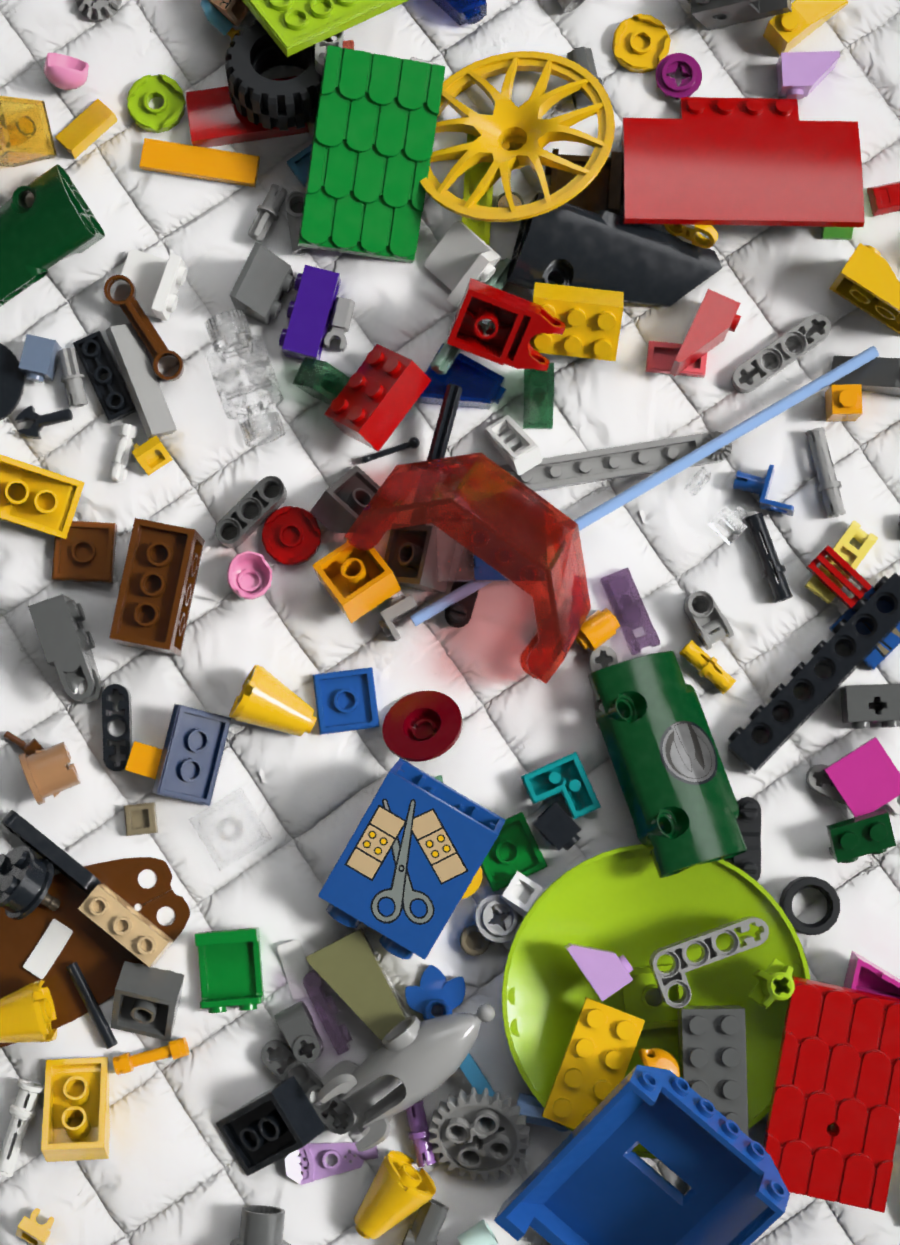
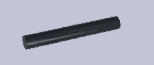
M75 962L67 966L66 969L106 1048L109 1049L117 1045L118 1042L78 963Z

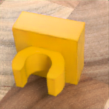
M157 435L153 438H148V441L140 446L137 443L134 444V450L131 451L148 476L173 460Z
M38 1208L33 1210L30 1219L26 1216L23 1217L17 1226L15 1235L31 1245H46L51 1234L49 1230L53 1225L54 1218L50 1217L47 1223L43 1225L38 1224L36 1221L40 1213Z

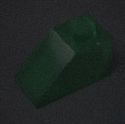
M305 357L292 384L312 397L331 405L350 378L326 361Z
M549 363L547 371L523 369V429H553L554 363Z

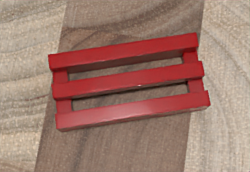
M829 545L806 567L849 609L872 588ZM827 555L836 565H838L855 583H857L861 587V589L858 590L844 575H842L825 558V556ZM820 563L854 596L850 599L816 565Z

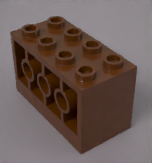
M135 518L109 639L123 646L181 656L205 542L195 529Z

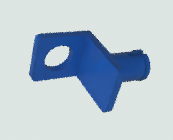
M769 465L767 475H764V477L737 471V478L734 480L733 489L759 494V506L761 509L789 516L794 515V506L767 499L775 472L774 465Z

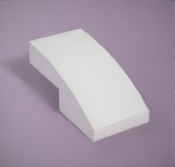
M517 871L501 898L522 917H525L535 901L543 893L541 891L543 887Z

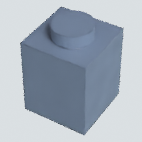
M27 334L18 368L26 375V379L37 383H43L44 379L53 381L59 360V350L62 347L56 340Z

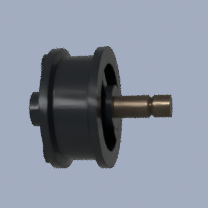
M18 846L6 855H0V907L5 909L8 917L13 920L23 919L32 913L40 903L52 911H56L59 908L60 900L47 893L54 876L53 864L45 858H35L33 851L27 846Z

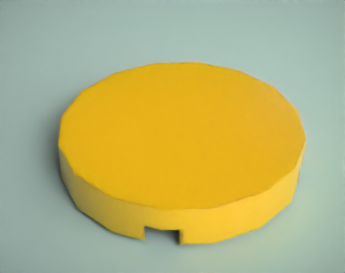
M637 14L633 15L632 18L623 20L614 32L612 49L615 59L622 67L630 72L646 73L654 71L661 60L668 56L671 40L664 24L651 15Z

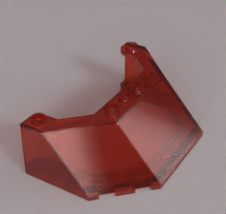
M481 452L396 465L345 534L343 540L358 550L367 551L379 543L387 530L430 523L435 525L532 597L537 631L521 652L519 663L525 673L536 681L547 684L564 661L591 609L578 524Z

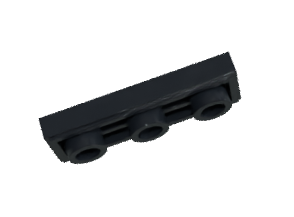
M98 331L73 342L110 424L137 412L102 333ZM103 373H109L107 379L100 380V376Z

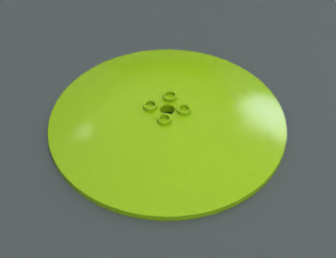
M643 844L625 846L603 852L565 872L540 895L525 915L510 947L503 976L502 1014L505 1033L513 1059L530 1091L541 1105L545 1107L586 997L645 1020L625 1077L637 1065L645 1066L638 1052L642 1048L666 1050L676 1058L679 1064L677 1008L669 1006L663 999L660 1004L651 1006L645 999L646 993L650 989H658L650 968V956L658 948L743 917L753 916L762 919L768 926L769 935L763 944L685 972L692 993L691 1000L686 1006L740 1005L745 1008L749 1130L770 1110L788 999L774 1001L767 1009H764L749 998V994L759 981L753 974L756 970H763L765 972L773 959L776 958L785 966L789 965L794 969L791 977L795 976L810 980L809 968L803 947L794 927L782 908L755 879L725 860L696 865L677 874L659 878L650 853L654 847H646ZM749 924V931L739 933L736 931V928H734V931L738 937L749 935L756 938L755 932L759 930V927ZM727 933L718 935L716 946L719 950H725L730 946L731 939ZM572 943L613 951L618 957L623 954L633 968V971L629 973L633 981L604 1001H601L565 946ZM699 944L690 945L686 951L687 957L691 961L699 959L702 953ZM668 954L660 956L657 960V967L660 971H667L672 967L673 961ZM676 984L669 988L668 997L671 1001L681 999L684 993L682 986ZM565 1126L566 1128H568L570 1131L573 1132L574 1129ZM640 1143L632 1150L639 1157L657 1159Z

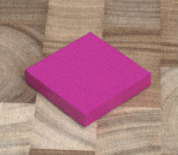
M876 737L824 769V772L854 817L874 812L900 795V773Z

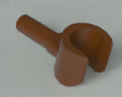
M9 731L4 734V738L17 745L27 756L36 753L35 750L44 749L35 738L26 744L22 739Z

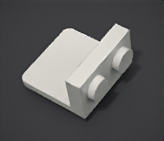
M457 221L451 225L426 259L425 267L452 291L446 300L454 307H457L461 303L470 278L482 283L486 282L495 273V266L502 257L463 222Z
M133 249L128 253L121 275L129 278L136 289L135 298L146 315L168 321L170 313H173L177 306V293L180 285H183L186 280L188 269L181 256L170 253L167 260ZM119 280L113 299L116 301L126 300L131 293L130 284Z

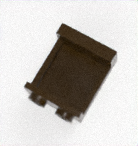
M554 148L552 151L553 154L581 167H584L591 157L558 154L559 149ZM612 151L611 157L607 158L594 180L567 203L591 212L604 210L619 215L623 152ZM545 166V175L550 176V186H548L550 195L566 186L577 176L570 172Z

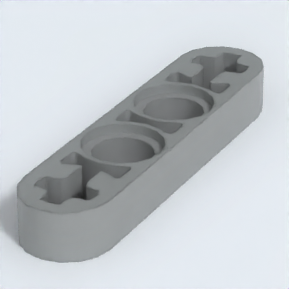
M822 314L811 315L744 362L732 375L731 380L734 389L740 393H749L820 344L831 331L829 319ZM812 322L815 325L821 324L823 326L821 330L822 335L815 332L806 339L805 334L812 328ZM789 338L797 339L801 344L800 351L796 353L789 352L785 347V341ZM765 355L774 356L777 360V367L766 369L761 363L762 357ZM756 367L758 373L751 378V385L746 382L741 384L739 382L741 378L740 373L748 375Z

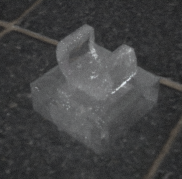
M725 506L708 525L730 545L747 528L742 519L748 513L741 506H738L733 512Z

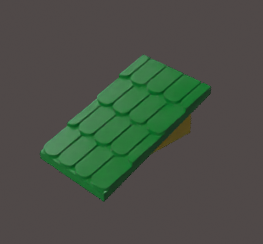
M331 45L327 46L297 246L413 263L417 250L426 194L420 181L425 177L428 179L446 66L375 53L371 54L369 52Z

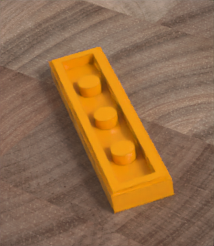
M144 138L139 166L142 170L255 187L260 157Z

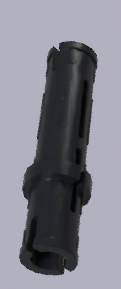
M763 513L745 518L764 570L762 572L763 579L767 578L774 602L778 603L792 598L793 595L790 592L784 575L786 571L785 566L780 564L764 521Z

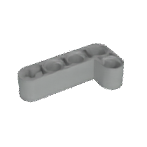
M753 916L743 917L655 950L650 956L649 963L663 1001L673 1008H683L691 1000L692 993L685 972L763 944L769 935L766 922ZM749 924L759 927V930L755 932L756 938L749 935L738 937L734 931V928L739 933L749 931ZM722 933H727L731 939L730 946L725 950H719L716 946V938ZM692 944H699L702 950L700 958L694 961L689 960L686 954L687 948ZM662 955H670L673 961L672 967L667 971H660L657 967V960ZM676 984L681 985L684 991L683 996L678 1001H671L668 997L669 988Z

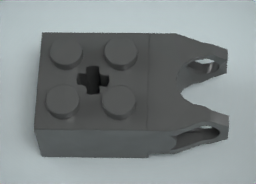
M61 594L28 606L47 664L56 667L66 694L76 702L80 701L83 704L99 700L102 692V683L91 650L95 648V643L90 631L86 632L84 630L82 621L86 620L81 604H76L74 599L72 600ZM86 680L88 688L81 695L78 687L81 682Z

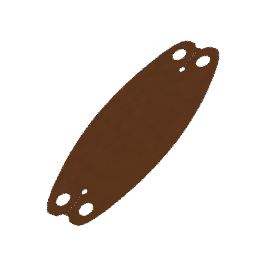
M136 857L84 866L102 884L108 886L133 908L135 904L140 903L142 909L138 912L174 941L185 928L190 917V909L184 898L176 895L172 890L170 884L173 876L164 860L152 857ZM145 869H150L157 875L156 884L149 889L141 887L138 882L140 872ZM62 873L53 876L51 886L47 892L61 902L56 911H52L40 903L25 918L13 920L6 915L5 909L0 907V999L34 981L43 980L42 988H49L57 1018L51 1021V1029L59 1028L88 1013L66 969L67 966L75 962L78 963L98 1005L114 996L125 961L147 966L78 909L89 894L80 889ZM165 906L172 908L176 914L175 921L169 926L159 924L156 918L158 910ZM56 919L73 930V933L46 976L40 979L24 969L23 965L35 949L51 921ZM0 1043V1047L8 1046L15 1043Z

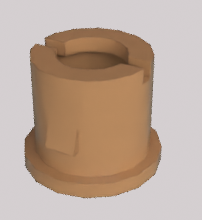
M65 742L46 749L35 750L36 753L29 756L25 752L19 754L23 772L38 805L45 803L44 798L51 795L55 797L61 791L81 784L74 763L67 764L71 762V755Z

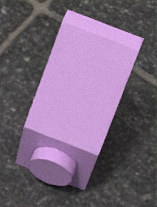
M840 51L781 53L776 64L778 97L797 100L807 97L835 68L840 58Z
M572 943L565 946L601 1001H604L633 981L629 974L633 971V968L623 954L618 957L613 951Z

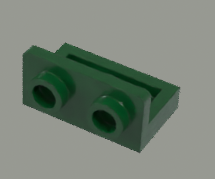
M885 808L826 826L831 843L829 852L837 863H851L860 856L881 854L886 852L887 848L896 846L889 813Z

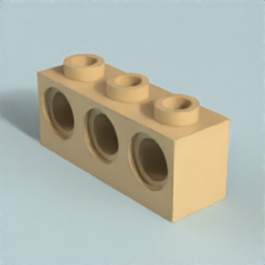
M98 884L78 908L148 967L155 965L174 942L173 939L105 884Z

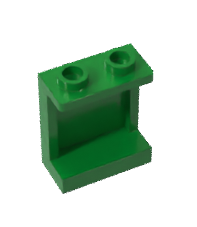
M259 927L196 933L195 946H198L202 996L200 1008H208V1013L226 1012V1006L237 1005L239 1006V1011L257 1009V1004L264 1001Z

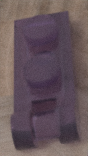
M627 567L600 578L602 587L620 624L621 632L632 656L641 653V649L647 646L653 648L660 645L657 632L652 625L629 568ZM642 627L645 635L636 638L633 630Z
M310 970L303 978L304 987L339 1056L350 1049L349 1041L353 1040L347 1025L345 1023L340 1025L335 1015L339 1012L333 997H326L321 987L323 978L315 970Z

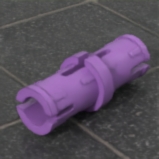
M423 1100L406 1109L410 1127L408 1136L409 1140H413L418 1167H424L426 1163L428 1166L437 1162L432 1152V1143L429 1142L431 1132H429Z

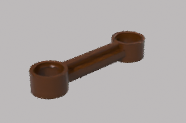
M123 275L110 277L104 286L105 296L113 305L122 309L152 355L155 373L165 381L179 379L184 372V362L176 352L167 348L135 298L136 289L134 284ZM119 280L126 281L131 287L129 297L123 301H116L110 295L111 286ZM174 356L177 358L179 369L173 376L166 377L159 372L158 363L162 357Z

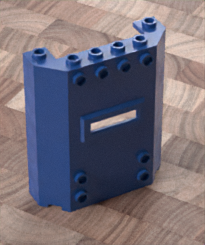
M637 1065L502 1204L494 1221L517 1241L526 1234L530 1226L551 1245H750L785 1213L790 1193L771 1156L765 1151L764 1147L743 1133L734 1121L723 1116L708 1099L702 1098L690 1088L686 1080L676 1076L667 1069ZM640 1143L691 1188L685 1194H682L632 1150Z

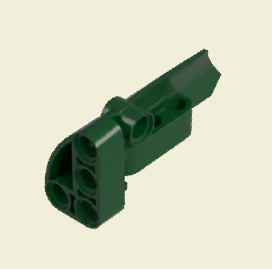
M58 164L27 186L18 187L14 191L13 196L0 208V307L43 278L49 272L47 269L71 253H82L105 237L104 230L69 175ZM31 192L34 196V203L31 207H28L25 199Z

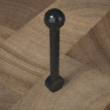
M412 437L406 443L360 458L361 463L363 464L407 448L416 449L419 447L420 441L418 438Z

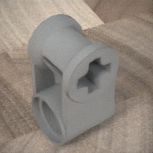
M697 591L686 598L684 611L706 650L711 649L712 644L724 637L730 638L734 636L728 620L721 613L710 593ZM695 597H700L705 601L706 609L703 613H697L693 609L692 601ZM716 628H719L718 631L709 635V632L715 630Z

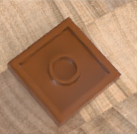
M72 521L66 539L55 536L52 580L113 583L117 524Z

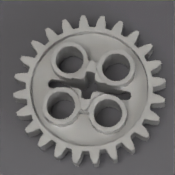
M472 1087L470 1095H467L460 1089L458 1099L449 1094L447 1103L439 1102L438 1110H434L430 1122L429 1132L431 1133L429 1142L434 1143L432 1152L440 1153V1163L449 1161V1171L456 1167L459 1168L460 1177L466 1172H470L471 1180H474L477 1174H481L483 1180L487 1181L488 1174L492 1173L496 1179H499L500 1170L509 1175L511 1165L518 1168L520 1158L525 1159L526 1150L529 1147L530 1126L526 1125V1115L519 1116L520 1106L511 1108L510 1097L504 1101L499 1100V1091L493 1097L489 1096L488 1088H485L482 1094H478L475 1087Z

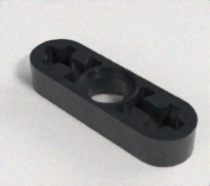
M112 684L107 686L102 693L103 760L108 769L117 772L125 771L133 746L132 709L129 690L122 685ZM115 690H118L119 694L124 695V700H120L118 703V710H125V716L120 714L109 716V710L115 711V703L109 701V696L114 695ZM116 719L122 720L126 727L125 732L118 737L113 736L109 731L111 722ZM110 740L116 742L126 740V746L119 745L120 754L125 755L126 759L121 761L118 767L116 762L110 759L111 756L116 755V745L110 746Z

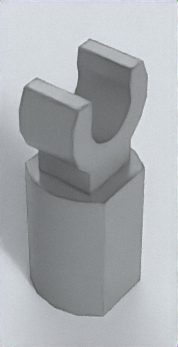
M336 297L329 324L332 330L325 336V348L330 347V342L333 339H339L341 341L340 351H345L347 341L344 334L349 331L355 306L353 300Z

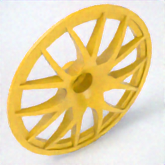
M518 51L494 55L476 61L462 68L443 82L437 119L448 104L462 118L437 122L435 133L463 132L478 138L473 142L432 152L430 163L446 160H458V162L452 167L441 184L433 174L430 166L428 179L425 177L420 183L426 193L445 209L473 220L511 222L533 218L550 212L582 192L604 166L612 148L615 132L614 112L610 98L602 84L587 69L574 61L558 55L536 51ZM516 72H542L529 100L517 107L512 102V89ZM506 73L501 94L485 80ZM550 74L570 82L545 93ZM477 84L494 105L493 115L479 114L455 98L464 90ZM579 90L592 103L591 106L551 119H542V116L554 104ZM597 114V138L569 128ZM573 141L595 147L584 167L543 149L549 142ZM481 162L492 163L467 201L456 197L448 191L457 178L469 168ZM542 165L570 172L577 176L566 186L550 195ZM524 166H530L538 177L545 198L529 204L515 206L510 184L511 171ZM501 177L509 207L476 205Z

